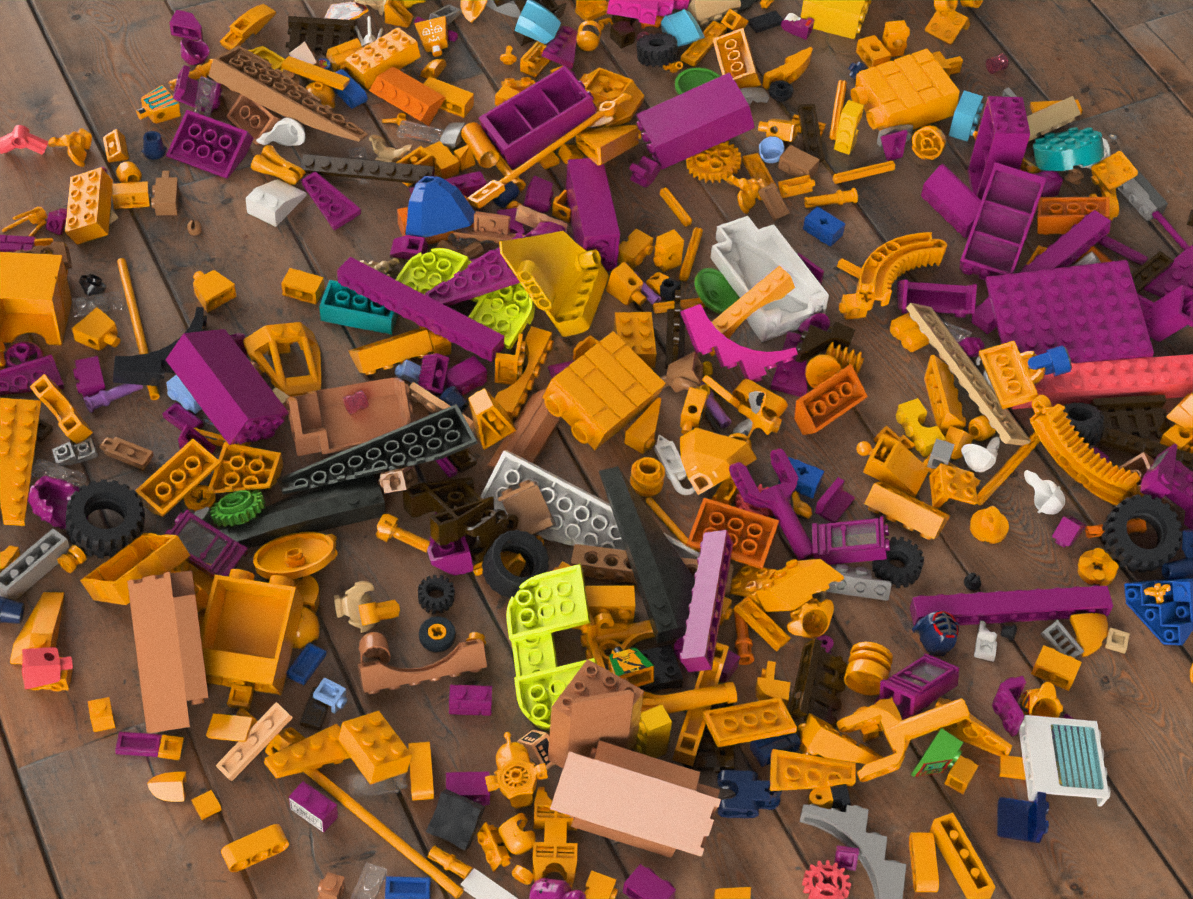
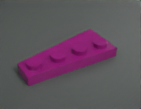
M562 26L554 39L543 50L542 57L572 69L575 58L577 31L569 26Z
M313 172L302 179L303 187L334 231L361 214V209L317 172Z
M788 331L782 351L797 347L799 342L802 343L800 340L801 334ZM797 355L793 356L794 360L787 363L779 361L770 389L799 397L807 393L806 361L802 363L795 361Z
M52 355L0 370V395L33 392L30 386L44 374L54 381L60 389H64V384Z

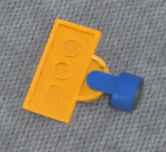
M1015 341L979 351L980 359L1002 410L1033 401L1037 398L1038 393L1034 384L1038 383L1044 375L1053 374L1055 377L1072 370L1069 353L1063 345L1048 349L1046 353L1036 355L1034 351L1020 354Z

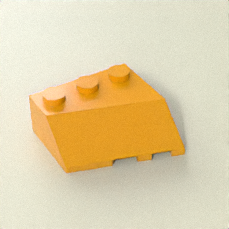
M224 442L218 459L221 464L214 470L207 494L271 488L277 483L284 465L281 453L238 444L229 445L227 442Z
M793 559L788 561L783 569L776 571L771 579L764 581L762 586L756 590V593L765 612L791 611L813 599L812 594L826 591L830 588L828 584L833 581L840 582L844 577L821 559L801 561Z

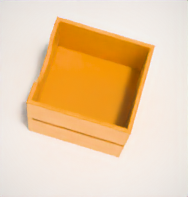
M0 252V341L12 343L22 334L37 333L45 339L48 345H62L72 304L63 256Z

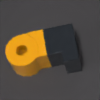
M656 272L646 281V284L655 293L666 298V302L675 301V290H681V282L660 272Z
M847 785L813 789L809 795L808 805L814 804L826 809L839 808L841 812H845L847 805L851 806Z

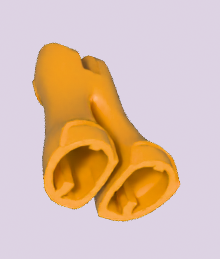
M266 145L261 155H255L251 163L253 171L278 177L285 181V183L295 185L305 175V171L301 167L285 160L271 145Z

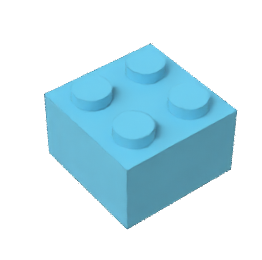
M963 91L954 112L948 136L968 142L970 135L973 136L972 134L976 130L974 125L978 126L981 118L978 113H981L984 104L981 103L983 96Z

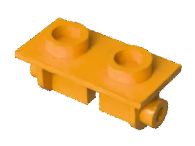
M810 175L778 182L782 198L813 192L812 188L815 186V181L810 179Z
M485 822L477 833V837L486 855L487 862L490 864L492 871L495 872L500 864L503 867L508 866L511 863V857L505 845L498 846L503 843L498 834V828L494 827V825L488 826L487 822Z

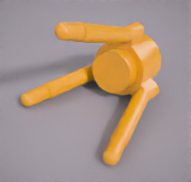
M37 206L30 211L14 216L13 220H20L3 228L2 232H6L29 220L32 224H38L29 235V237H33L46 224L47 213L42 207Z

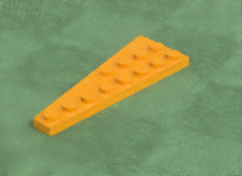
M0 398V507L4 525L25 526L41 412L40 400Z

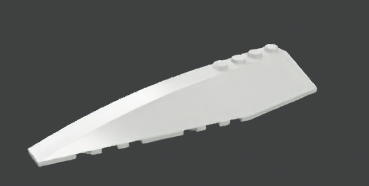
M508 450L503 451L480 496L482 499L494 497V511L502 509L506 512L503 503L497 499L502 496L501 493L510 488L514 491L520 488L519 484L526 480H530V482L535 481L556 525L537 535H541L546 540L570 546L580 544L625 550L609 503ZM665 534L680 557L698 559L700 557V552Z

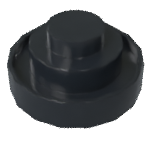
M775 81L769 87V95L774 100L787 101L793 95V87L786 81Z
M94 274L82 275L79 279V284L84 290L83 292L89 296L103 294L107 287L102 282L103 280Z

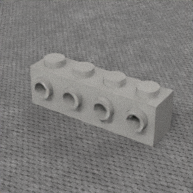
M52 529L0 573V596L15 601L58 564V557L68 552L69 544L67 538L55 529Z

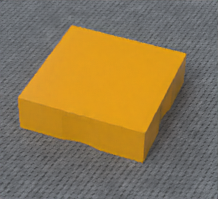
M143 533L80 581L93 600L127 605L130 603L127 581L153 575H163L173 570L191 555L178 535Z

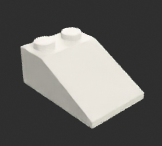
M277 179L256 187L246 197L247 213L277 227L307 196V193Z

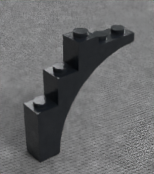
M196 307L194 319L185 333L206 331V329H203V326L207 324V315H203L204 307ZM180 338L160 350L147 354L115 356L113 383L160 386V379H164V373H175L167 363L166 358Z

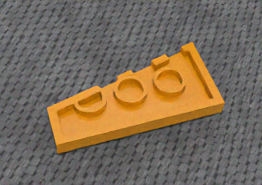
M334 724L266 757L264 763L275 778L301 773L303 769H318L329 763H334V765L343 763V760L350 759L351 757L338 741L341 728L338 724Z
M773 749L771 752L770 791L813 789L843 784L853 786L856 782V763Z

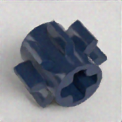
M859 61L857 64L852 62L848 68L850 70L848 75L856 80L857 73L868 68Z

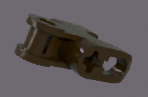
M487 509L463 524L464 533L477 537L475 543L469 548L472 561L482 562L484 555L500 535L505 534L507 531H515L518 525L517 516L514 514L507 515L502 509L495 511Z

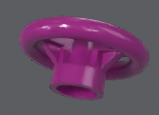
M23 341L9 347L4 359L8 367H13L16 365L11 362L10 357L18 358L22 363H26L30 356L36 352V359L42 358L43 352L37 344Z

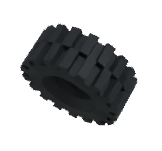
M651 33L649 36L644 35L643 38H639V41H637V59L642 65L662 67V65L667 66L669 63L672 64L674 60H677V39L674 36L672 37L671 34L656 33L653 35Z
M896 536L891 537V541H889L890 551H887V559L873 560L872 571L875 572L876 578L881 577L880 580L891 581V584L896 585V588H900L901 585L906 588L909 583L913 585L920 576L924 564L923 552L921 549L918 550L919 546L916 543L912 545V540L910 539L906 542L904 537H900L899 540H896ZM899 560L903 562L905 566L896 567L892 565L890 561Z

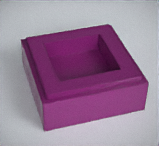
M837 845L834 864L838 863L837 868L856 871L859 848Z

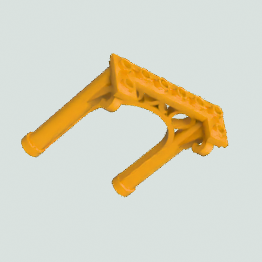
M600 613L594 619L592 614H589L591 623L580 625L583 635H580L582 647L587 649L585 650L586 659L595 658L597 665L606 669L604 664L609 665V656L604 654L605 649L621 647L623 650H628L632 645L643 639L655 637L649 620L630 624L614 623L612 615L609 613ZM733 682L669 695H655L644 691L641 713L663 705L667 714L724 702H727V704L737 702V692Z

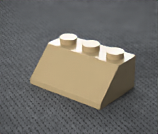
M692 0L687 10L693 15L698 25L702 27L710 21L723 19L729 9L738 13L741 1Z

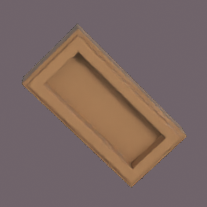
M774 183L758 191L774 221L790 214Z

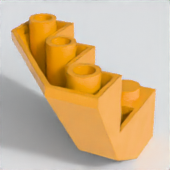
M695 428L680 437L681 460L687 477L698 495L730 477L729 467L731 464L740 462L747 466L757 460L749 443L700 428Z

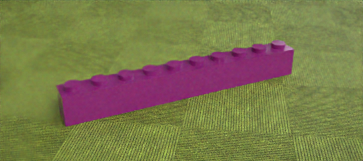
M1096 210L1085 215L1082 221L1073 225L1070 231L1061 235L1058 241L1049 245L1046 251L1041 255H1037L1034 261L1029 265H1025L1019 273L1069 267L1110 232L1111 220ZM989 296L980 306L975 307V314H972V323L986 334H989L997 327Z
M349 257L337 270L338 283L342 286L350 288L357 294L377 302L388 310L400 314L402 317L429 329L434 334H438L448 341L456 343L483 359L492 362L496 357V353H500L504 348V335L352 257Z
M1094 585L1091 587L1038 588L1034 590L996 591L989 593L919 595L912 598L910 612L914 626L926 615L942 610L952 614L959 625L980 624V621L992 624L1070 619L1071 615L1083 613H1098L1108 617L1113 608V602L1108 586ZM943 620V621L936 622V625H937V624H940V623H943L944 620Z

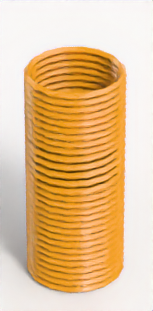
M472 122L465 125L461 131V136L466 145L470 146L472 154L479 165L483 168L493 167L499 160L498 151L478 123Z

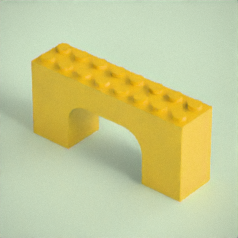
M803 0L800 18L805 20L808 17L814 19L813 29L855 39L856 34L861 32L862 24H864L869 4H871L872 0Z

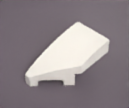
M980 621L974 657L994 662L997 634L990 632L985 627L986 623Z

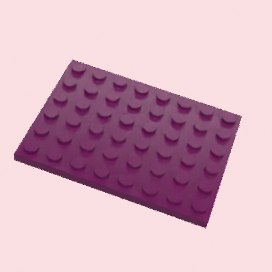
M1127 260L989 276L985 279L1001 344L1015 341L1020 354L1034 351L1036 355L1046 353L1048 349L1063 345L1069 353L1071 363L1153 357L1154 355Z

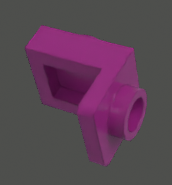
M60 208L59 210L49 212L46 229L57 235H62L64 225H66L67 209Z
M966 337L958 343L968 357H978L979 351L985 349L983 341L978 337Z

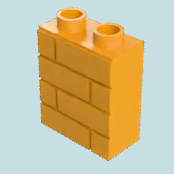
M924 49L912 53V55L909 54L857 73L856 86L851 89V99L853 102L864 105L863 109L866 112L867 122L871 129L878 128L881 131L892 126L912 125L914 130L954 116L960 91L930 51Z
M614 331L553 377L542 397L545 400L547 410L555 417L561 416L571 426V432L576 440L582 444L588 443L594 450L598 449L647 409L658 398L666 384L628 345H625L626 343Z
M231 569L229 577L215 575L200 631L206 683L232 687V684L253 687L254 691L282 695L304 603V598L297 588L294 587L295 581L279 575L270 576L269 583L254 581L255 575L253 573L240 569Z

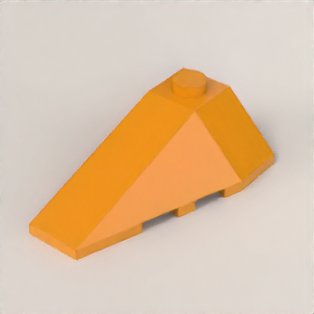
M43 592L13 644L11 664H22V649L56 648L65 597L64 592Z

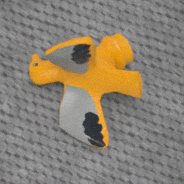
M750 392L749 403L751 408L744 404L739 405L738 412L745 415L747 419L733 429V434H745L750 438L752 432L757 428H761L767 435L771 432L777 433L782 419L777 416L769 417L763 411L767 392Z

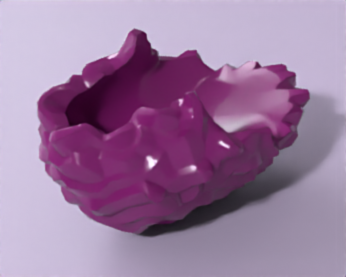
M50 476L41 477L35 482V485L31 486L28 502L33 509L32 512L40 516L42 521H46L54 527L66 529L67 503L71 500V495L75 491L79 492V487L62 479Z

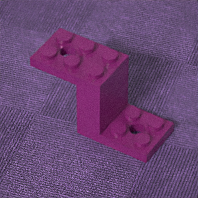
M1181 285L1156 302H1152L1137 294L1148 334L1152 339L1161 342L1187 325L1193 327V290Z

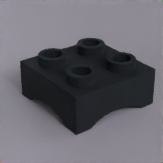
M671 644L640 651L654 665V682L642 685L640 689L653 693L662 689L682 687L683 676Z
M446 789L440 794L436 810L426 832L443 838L457 847L466 850L472 843L485 806Z

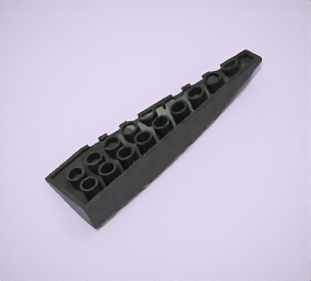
M455 404L277 479L282 493L288 494L442 459L478 444L458 405Z
M617 466L600 470L599 474L656 642L658 644L682 638L686 635V620L689 618V604L692 602V588L695 585V578L620 468Z
M372 474L302 490L261 509V513H257L256 517L248 522L232 527L227 525L218 530L242 546L251 548L264 545L278 537L292 533L319 532L382 517L385 514V501L380 487ZM208 533L186 543L187 551L200 558V554L206 550L214 536ZM217 539L206 554V558L219 555L227 544Z

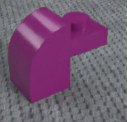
M643 156L638 166L632 163L629 167V170L633 173L630 180L647 188L655 180L661 167L655 161Z

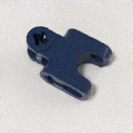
M724 770L717 775L719 787L732 790L736 794L733 798L720 801L718 814L721 817L755 818L759 815V809L772 810L780 804L782 790L770 791V781H759L756 772Z

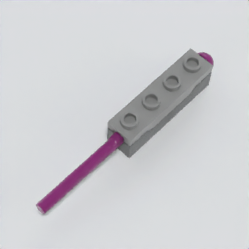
M1137 169L1138 175L1118 186V190L1146 221L1154 218L1157 219L1185 251L1190 246L1163 217L1168 203Z

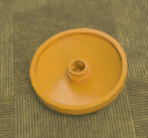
M316 532L292 533L278 537L259 548L253 557V563L257 574L266 579H270L272 575L297 579L313 574L327 566L335 555V549L331 538L324 534Z

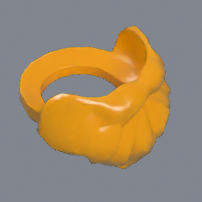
M520 553L510 554L501 559L504 567L515 576L519 577L525 568L526 561Z

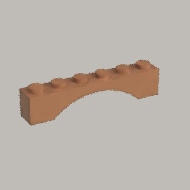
M480 639L461 642L443 659L420 668H398L379 660L358 664L361 687L364 693L368 692V694L379 693L380 689L385 688L389 690L399 689L404 684H409L410 686L421 684V681L428 679L429 681H438L442 679V676L447 675L457 677L466 671L476 673L482 671V668L487 667L484 644Z

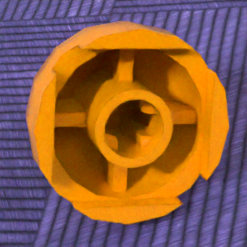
M315 81L305 87V89L321 100L322 105L335 107L336 96L331 86Z
M924 126L912 136V150L916 156L923 160L925 158L934 160L942 154L946 147L945 135L936 126Z
M302 607L292 648H305L308 643L313 642L315 639L317 640L319 637L320 625L318 618L312 610L306 607Z

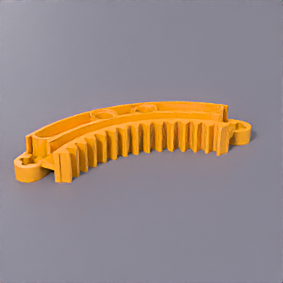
M932 232L901 236L878 247L866 259L860 273L856 289L858 308L869 311L873 308L874 300L880 301L881 306L888 305L894 280H897L901 273L909 272L910 268L913 270L916 266L921 268V264L924 267H927V264L933 266L934 263L939 266L946 252L947 243L941 239H932Z
M1039 395L1032 401L1035 415L1030 418V422L1046 450L1070 477L1078 483H1082L1094 495L1116 506L1124 499L1131 498L1133 495L1139 494L1141 497L1144 496L1140 492L1141 486L1136 484L1141 480L1136 471L1132 473L1130 470L1126 472L1123 467L1119 470L1118 465L1113 467L1111 461L1107 463L1105 457L1101 459L1099 453L1095 454L1094 448L1089 449V444L1083 443L1084 438L1078 437L1079 432L1073 430L1075 426L1069 424L1071 419L1066 418L1068 413L1063 412L1066 409L1064 406L1057 404L1052 407L1050 400L1045 395Z

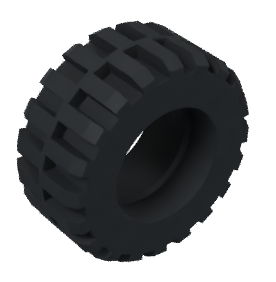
M101 479V482L97 483L96 480L91 481L88 486L82 485L79 487V492L75 491L71 495V500L67 503L66 532L71 543L76 544L82 551H86V555L91 557L97 555V558L104 559V556L113 557L125 546L132 543L133 540L142 534L144 529L145 508H143L142 499L138 498V493L133 489L130 491V486L124 483L120 485L119 481L115 480L107 482V479ZM109 509L119 513L124 521L117 527L102 529L90 524L86 517L96 510Z
M1139 494L1133 495L1131 498L1128 497L1119 503L1105 518L1106 522L1103 523L1102 530L1105 531L1102 534V540L1106 541L1104 545L1105 550L1111 552L1110 557L1113 560L1117 559L1119 561L1118 565L1122 568L1127 566L1128 570L1132 572L1137 569L1139 573H1145L1148 570L1151 572L1171 560L1177 554L1176 551L1180 549L1182 544L1180 540L1183 536V532L1179 531L1182 528L1181 521H1177L1178 514L1176 511L1172 512L1169 509L1171 506L1168 503H1161L1162 499L1158 497L1151 499V495L1145 494L1142 497ZM1130 519H1143L1153 526L1157 534V546L1154 549H1143L1131 541L1127 533V522Z

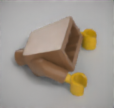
M692 352L671 363L668 366L667 375L660 378L666 383L664 388L671 385L675 392L685 389L689 390V387L707 391L709 395L710 387L708 385H698L701 384L702 374L712 375L713 367L709 361L702 363L696 352Z

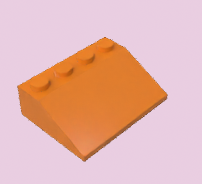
M703 498L686 546L701 550L700 543L703 541L704 533L727 530L733 541L731 560L763 569L777 533L779 520Z

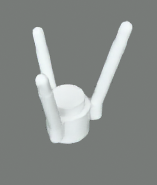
M368 16V35L364 39L358 27L355 26L363 48L382 36L383 28H380L377 39L372 35L370 16Z

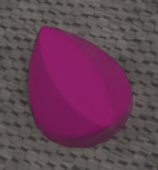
M817 313L807 318L799 326L798 330L803 333L804 330H808L811 324L827 331L828 327H830V320L825 314Z

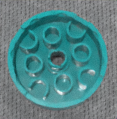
M1073 127L1064 132L1046 133L1043 138L1036 139L1033 144L1036 166L1045 171L1072 170L1073 166L1080 164L1085 167L1100 161L1104 157L1102 134L1091 127L1084 128L1083 130Z

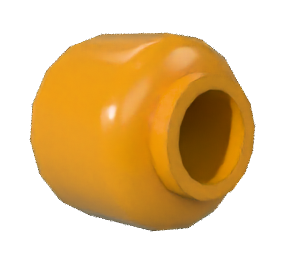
M123 162L117 167L116 176L121 183L141 181L142 173L133 162Z
M985 415L972 419L968 425V432L974 436L973 439L976 441H984L992 437L996 432L990 426L989 420Z

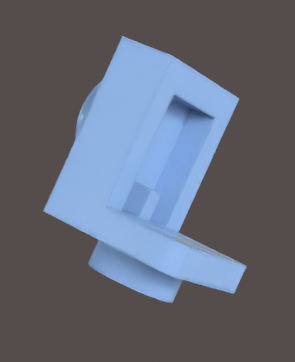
M406 359L401 365L399 364L396 367L394 374L401 380L405 379L411 383L418 384L421 366Z

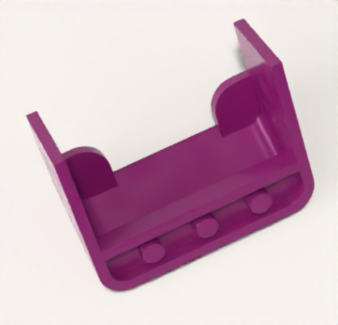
M908 280L897 281L898 310H902L901 313L906 314L909 312L906 307L910 303L932 307L937 313L955 314V317L966 318V314H975L977 285L962 286L908 282Z

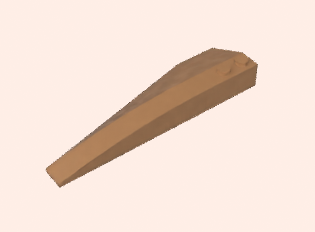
M237 46L213 58L208 76L214 79L215 82L227 86L231 91L238 92L272 111L318 130L358 142L367 137L368 134L354 123H347L343 115L333 113L332 107L322 105L321 100L303 86H296L293 79L290 77L285 78L282 76L283 72L278 68L274 70L271 68V63L243 47Z

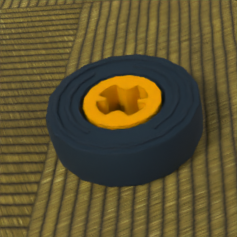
M439 616L431 617L421 624L419 640L427 650L443 652L453 645L456 632L454 625L448 619ZM436 632H440L441 636L438 634V637L434 636V633L436 634Z

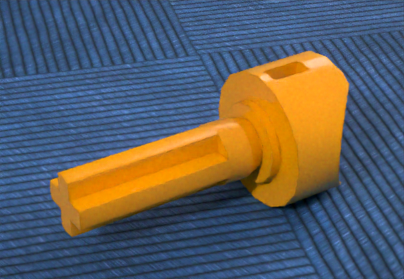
M390 514L382 515L377 524L376 536L378 539L388 543L390 538L394 537L427 553L430 541L398 527L399 518Z

